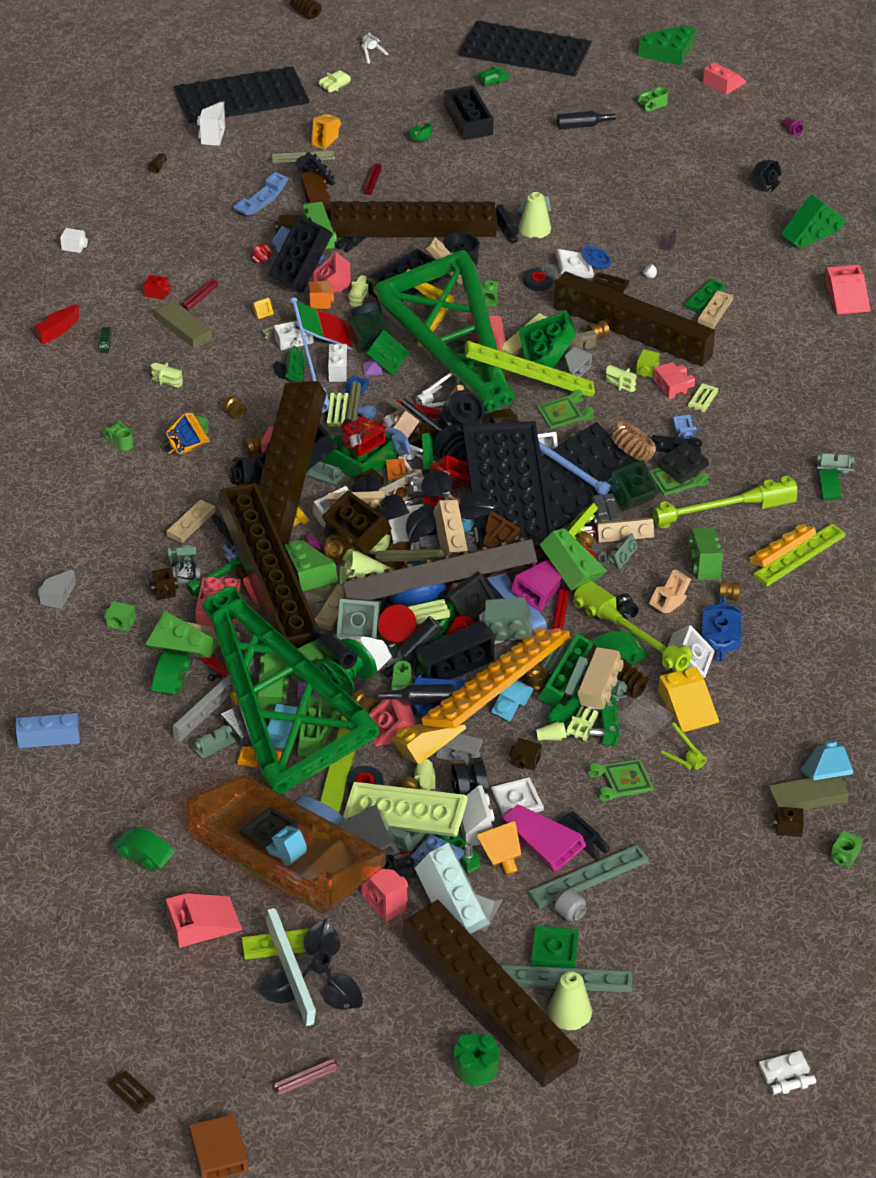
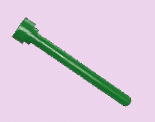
M240 557L204 578L221 577L242 564ZM202 579L191 580L186 583V588L193 597L199 594Z

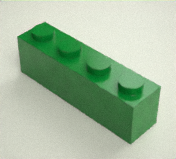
M578 633L576 634L540 693L539 700L550 707L555 708L565 694L564 692L579 657L586 658L594 644L593 642Z

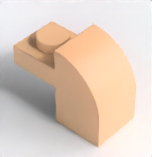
M673 570L666 585L656 588L649 604L663 613H670L685 601L687 595L684 593L691 579L680 571Z

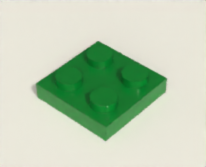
M536 925L531 965L575 968L579 930Z

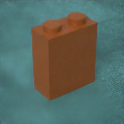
M235 1114L224 1115L216 1119L199 1121L189 1125L201 1178H226L249 1172L248 1159Z

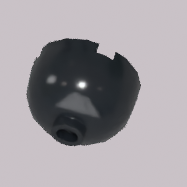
M761 160L754 166L751 177L757 189L765 192L771 189L772 192L780 184L778 178L782 175L779 162Z
M235 457L232 462H235L234 466H230L231 484L236 483L239 486L240 482H244L245 485L256 483L258 486L262 473L259 464L250 457Z

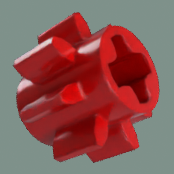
M259 243L251 251L254 254L252 259L256 263L260 261L263 264L272 256L269 253L271 249L267 244L263 246Z

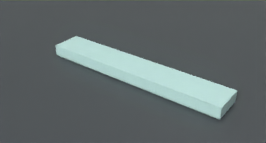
M275 908L268 909L266 924L306 1026L313 1025L316 1012L277 910Z

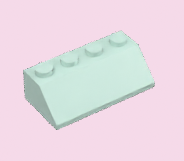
M447 843L428 853L415 867V870L431 903L438 899L470 934L489 925L490 922L450 844Z

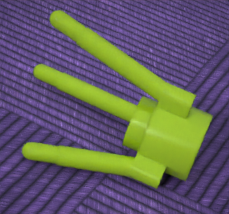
M673 722L672 726L691 749L685 756L687 761L664 750H661V754L684 765L688 770L692 767L698 770L705 765L707 758L695 748L682 730Z

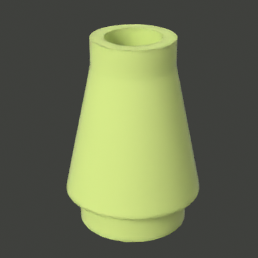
M557 721L536 729L538 741H562L563 738H567L564 722L559 723Z

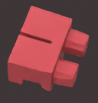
M672 362L654 367L653 380L668 399L674 398L675 394L680 392L686 394L687 389L695 385V378L692 375L687 376V369L684 365L676 366Z

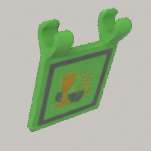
M576 390L569 396L537 406L550 429L594 418V409L592 407H588L580 413L575 403L583 401V392L581 390Z
M661 468L649 471V474L664 496L695 486L709 484L707 480L709 477L705 472L699 474L696 478L691 477L681 485Z
M640 759L605 765L593 763L589 766L591 771H588V774L591 778L604 774L610 785V788L602 787L600 789L601 794L599 798L601 801L654 790Z

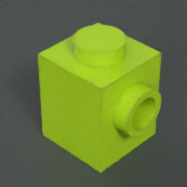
M643 349L637 361L636 374L653 378L654 367L661 365L659 363L660 353Z

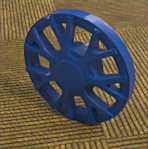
M586 246L581 252L583 260L596 268L606 269L611 264L609 255L597 247Z

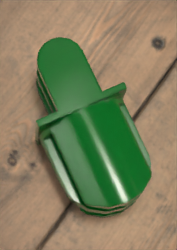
M493 65L491 69L482 71L477 75L478 80L485 87L496 83L500 85V82L506 81L510 77L501 66L494 67Z

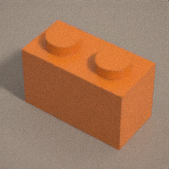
M330 281L309 282L310 307L314 309H331V303H334L333 287H330Z

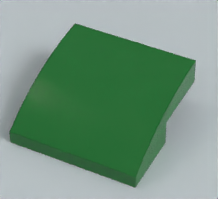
M383 329L368 349L367 354L390 374L394 375L401 363L407 358L409 351Z

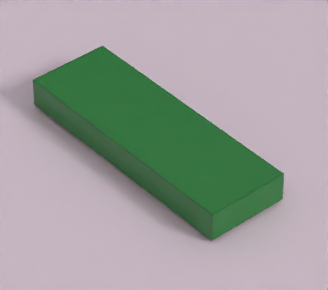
M711 279L684 303V307L699 313L708 305L717 291L723 292L726 289V285Z

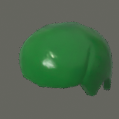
M424 123L423 127H419L417 124L413 129H408V136L415 142H425L432 135V125L430 123Z

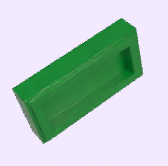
M429 433L422 434L423 470L429 473L433 463V439Z

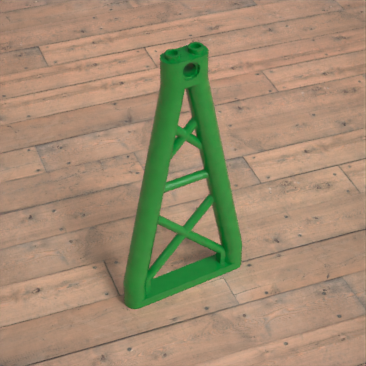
M466 251L455 252L383 280L375 285L374 293L381 305L468 391L473 392L482 400L485 412L494 411L514 401L515 394L506 381L504 369L468 358L465 354L455 353L445 344L448 341L475 331L478 344L498 350L477 269ZM454 272L438 300L400 293ZM460 275L468 305L445 301ZM401 300L434 307L424 323ZM441 308L471 313L472 325L442 337H438L430 329ZM475 364L485 366L488 383H485L472 370Z
M227 586L205 599L202 608L213 624L261 775L273 794L280 795L378 736L380 729L367 710L244 601L234 586ZM235 618L252 634L249 643L238 641L232 619ZM254 652L275 654L287 665V667L254 686L248 671ZM292 672H295L306 682L296 714L261 710L256 695L258 692ZM312 690L316 691L348 721L304 715ZM264 718L293 722L279 762ZM301 723L350 729L349 733L292 767L286 768Z

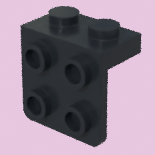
M308 151L304 156L297 159L295 166L300 174L313 172L318 169L332 185L335 184L333 180L335 177L331 173L332 171L327 165L321 163L320 158L316 154L312 155Z

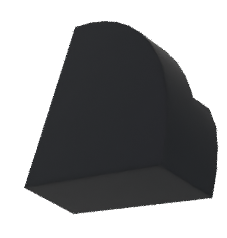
M276 361L274 365L275 374L277 373V376L284 380L286 364Z

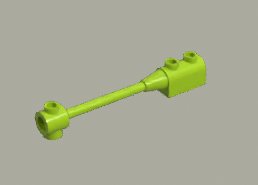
M783 476L781 481L765 480L763 485H758L756 488L738 496L686 507L675 508L673 504L664 501L660 503L659 507L653 508L652 514L654 522L658 527L668 528L671 526V523L676 522L679 515L740 502L759 503L762 509L796 502L798 490L793 478Z
M592 581L580 586L575 591L573 603L576 608H586V613L589 617L596 615L600 619L620 624L663 653L662 664L666 669L673 667L677 671H683L688 667L692 658V652L688 646L682 645L677 647L676 645H670L666 647L623 618L617 611L615 596Z

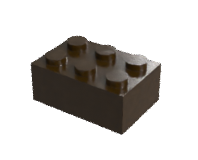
M349 490L322 515L329 529L364 555H367L392 529L385 516Z

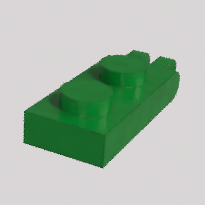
M294 345L287 352L285 377L294 382H303L306 356L303 355L302 349L297 351V347Z

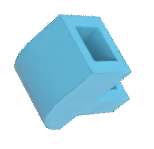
M516 680L500 693L491 712L510 721L519 704L526 705L534 689Z
M286 826L272 837L273 842L266 847L268 854L280 858L284 866H289L307 851L306 843L300 830L290 826Z

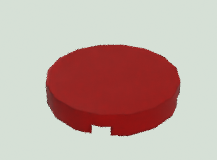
M392 605L386 608L378 620V629L382 637L394 644L404 642L418 627L414 612L404 605Z

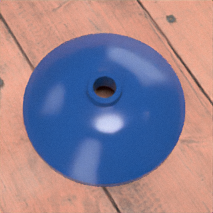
M437 584L408 590L391 596L390 602L394 605H404L407 607L428 603L436 599L439 600L447 590L446 584Z

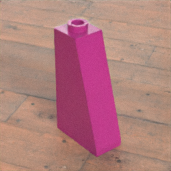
M548 559L516 575L511 592L518 597H525L526 602L540 612L565 581L551 560Z
M519 804L509 809L502 817L505 824L515 821L518 838L554 872L561 869L586 847L583 836L580 833Z

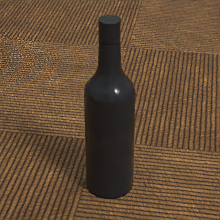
M595 111L557 114L559 130L593 127L601 121L616 120V113L598 114Z
M428 616L398 647L395 660L383 674L389 678L393 674L395 663L398 661L412 662L415 659V650L431 643L443 630V627L433 617Z
M316 626L311 627L310 632L319 639V647L344 669H350L356 664L357 654L337 636L330 632L323 633Z
M452 684L406 685L398 691H379L378 699L400 700L406 705H440L441 701L453 695L455 690Z

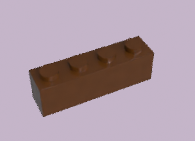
M320 171L301 173V184L307 204L322 202L328 219L331 221L332 198L329 195L325 177H322Z

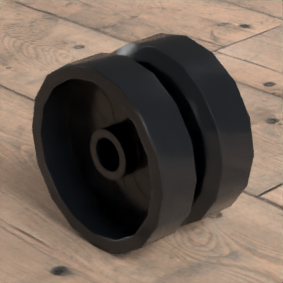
M453 232L444 237L443 245L450 253L453 254L464 250L469 254L475 266H477L480 242L476 236L467 232Z
M459 390L454 392L442 406L439 412V419L444 428L451 424L463 426V424L480 423L485 415V407L482 400L473 392Z
M482 757L470 758L468 767L464 760L451 762L454 794L468 795L477 786L482 785L484 794L488 793L489 796L487 774Z

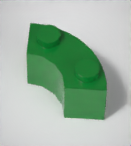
M614 631L592 639L598 648L620 651L621 659L624 658L631 665L649 656L640 638L630 632Z
M165 651L158 662L151 691L179 694V691L183 689V678L191 668L190 655Z
M128 827L113 843L121 857L138 862L150 872L161 869L175 853L173 848L159 836L139 827Z

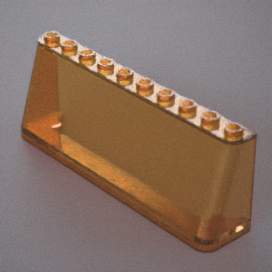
M246 775L187 798V828L193 839L320 913L333 909L386 864L385 851ZM270 806L298 823L299 830L306 843V853L289 866H284L280 858L269 855L268 852L243 838L239 832L240 828Z

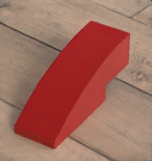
M78 304L46 316V321L34 325L36 338L43 345L61 336L80 318Z

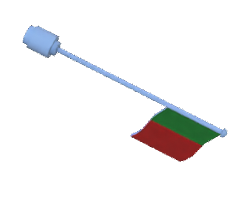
M293 297L291 303H293L312 380L316 381L304 331L336 344H347V348L353 350L346 321L332 314L309 307ZM326 395L322 413L329 408L328 395Z

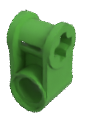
M658 87L643 92L638 97V103L643 105L647 112L664 107L668 104V90L664 87Z
M117 420L112 426L102 429L104 438L120 450L127 451L133 448L132 430L121 421Z
M407 661L395 663L393 667L392 691L401 690L406 685H412L411 665Z

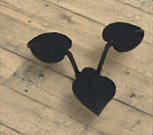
M442 470L429 472L421 484L422 491L426 496L436 497L440 495L441 500H445L443 493L449 492L453 486L449 474ZM479 492L466 494L461 500L462 504H458L460 515L464 519L479 518L494 511L487 498ZM424 509L412 512L406 522V533L410 541L427 536L436 529L434 513L430 512L428 514Z
M374 473L364 474L353 484L352 492L379 491L380 479ZM398 494L385 497L381 501V506L375 509L385 516L386 520L395 519L410 513L404 499ZM326 524V538L330 537L331 535H335L336 533L329 529V527Z
M328 918L316 923L304 938L306 952L314 956L311 964L302 973V977L304 978L311 970L318 974L326 973L330 984L325 990L326 1002L332 1008L339 1010L360 1008L363 1004V998L357 983L351 977L343 974L338 975L334 981L331 978L329 964L331 957L338 953L341 942ZM283 968L274 969L269 972L259 988L261 995L274 1003H288L295 999ZM348 1003L350 1006L345 1008L344 1004Z

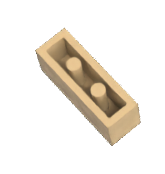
M458 500L439 501L433 513L440 549L444 552V556L452 555V557L459 556L460 552L468 551Z
M596 648L578 691L581 706L604 709L606 702L610 701L611 689L616 686L618 672H621L623 669L620 651Z

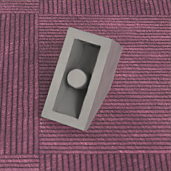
M573 347L564 356L565 372L581 377L591 368L592 354Z
M69 570L45 579L37 593V596L40 598V604L62 609L76 584L75 571Z

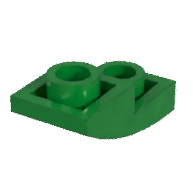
M837 468L819 470L823 501L841 500L842 494Z
M575 694L571 700L566 702L565 706L558 703L554 710L551 709L547 716L548 725L557 721L559 723L564 722L565 724L572 719V716L575 717L581 707L579 696Z

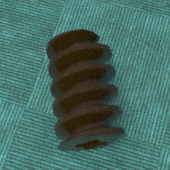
M290 0L291 7L308 19L318 17L321 13L322 6L315 0Z
M622 658L623 669L621 672H618L617 680L625 682L628 694L637 698L644 692L649 678L643 676L641 671H638L636 667H632L630 663H626V660Z

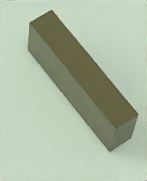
M175 301L155 310V318L193 348L212 338V329Z
M841 776L819 780L806 778L769 785L768 796L776 814L778 807L808 810L848 802L849 792Z

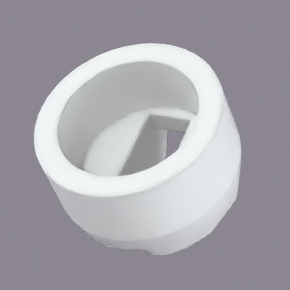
M649 264L642 273L647 278H654L657 274V269L653 264Z

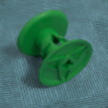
M346 638L341 641L351 648L358 657L356 664L352 668L344 669L336 662L328 659L320 660L315 665L352 697L355 690L353 679L356 676L362 679H372L377 673V666L372 654L364 645L356 640Z

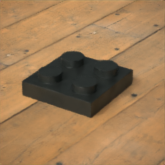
M684 441L657 460V464L682 485L707 467L709 461Z
M479 571L447 593L459 616H469L471 619L485 611L486 600L495 599Z
M270 806L240 828L239 832L243 838L267 852L266 847L273 842L272 837L286 826L299 829L296 821Z

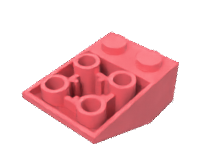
M860 265L827 267L824 284L837 315L870 312L865 278Z
M203 578L195 609L196 624L213 627L212 622L202 608L203 602L206 598L227 586H234L240 593L241 579ZM235 618L232 619L234 629L236 628L237 622Z
M186 893L166 899L167 916L179 948L242 931L229 896Z

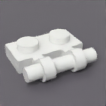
M801 1051L759 1062L758 1066L766 1083L776 1082L775 1085L770 1086L773 1095L778 1093L782 1095L787 1094L789 1090L796 1088L805 1089L808 1088V1085L816 1083L814 1075H803L809 1073L810 1068ZM791 1077H795L794 1080H790V1081L784 1080V1079H788V1078H791Z

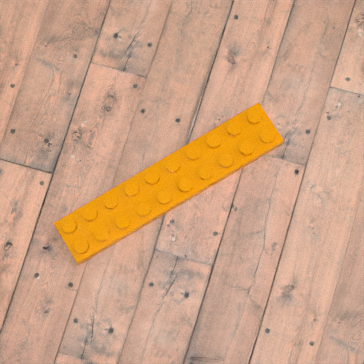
M543 627L535 629L532 637L522 639V642L513 646L506 654L501 655L496 662L489 664L488 668L478 673L471 681L466 682L462 688L454 691L453 695L441 701V704L436 708L431 709L427 715L421 718L423 726L455 729L570 639L569 631L560 630L559 628L551 630Z

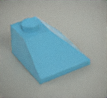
M826 741L824 745L817 746L800 769L802 774L812 780L853 774L845 748L837 743V741Z

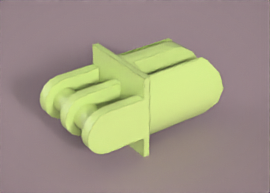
M340 70L333 74L327 73V76L319 81V85L329 92L338 91V88L348 84L351 79Z
M359 276L357 282L352 281V289L349 293V303L351 306H360L365 298L369 297L366 276Z
M159 363L151 364L152 379L160 382V386L162 384L177 388L182 386V370L168 367V363L165 365Z
M609 365L606 369V382L619 387L618 390L623 388L630 392L635 391L636 388L634 386H636L635 380L637 376L629 372V368L624 371Z
M581 706L576 716H572V721L568 726L566 735L570 736L571 734L574 735V738L580 737L583 738V741H586L589 736V729L593 727L599 715L598 712L594 710L591 715V709L586 708L584 710V707Z
M426 759L420 765L417 764L414 774L415 779L419 782V789L430 791V789H435V770L432 762Z

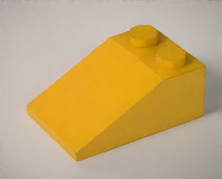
M696 666L659 676L658 692L682 732L719 723L706 683Z
M423 723L400 728L391 739L405 759L420 765L465 730L466 726L460 724L453 729L423 726Z

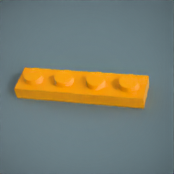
M805 524L796 526L794 530L785 533L780 539L771 542L766 548L758 550L755 555L749 558L750 563L755 566L766 567L816 535L815 527L806 526Z

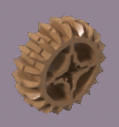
M619 421L610 432L614 443L623 452H626L638 461H648L656 451V446L652 439L633 424Z

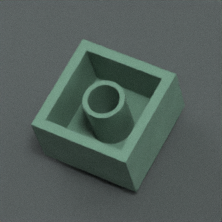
M340 598L337 637L364 636L378 639L381 601Z
M525 597L486 600L485 622L495 634V640L504 641L506 639L532 637L533 616Z

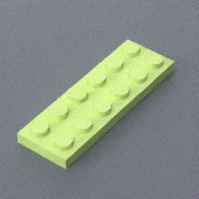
M354 782L343 817L347 820L376 804L383 812L390 827L405 831L457 837L468 798L462 794Z

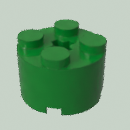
M469 1034L459 1037L454 1048V1072L464 1083L471 1086H482L488 1084L497 1076L500 1052L494 1037L488 1034Z

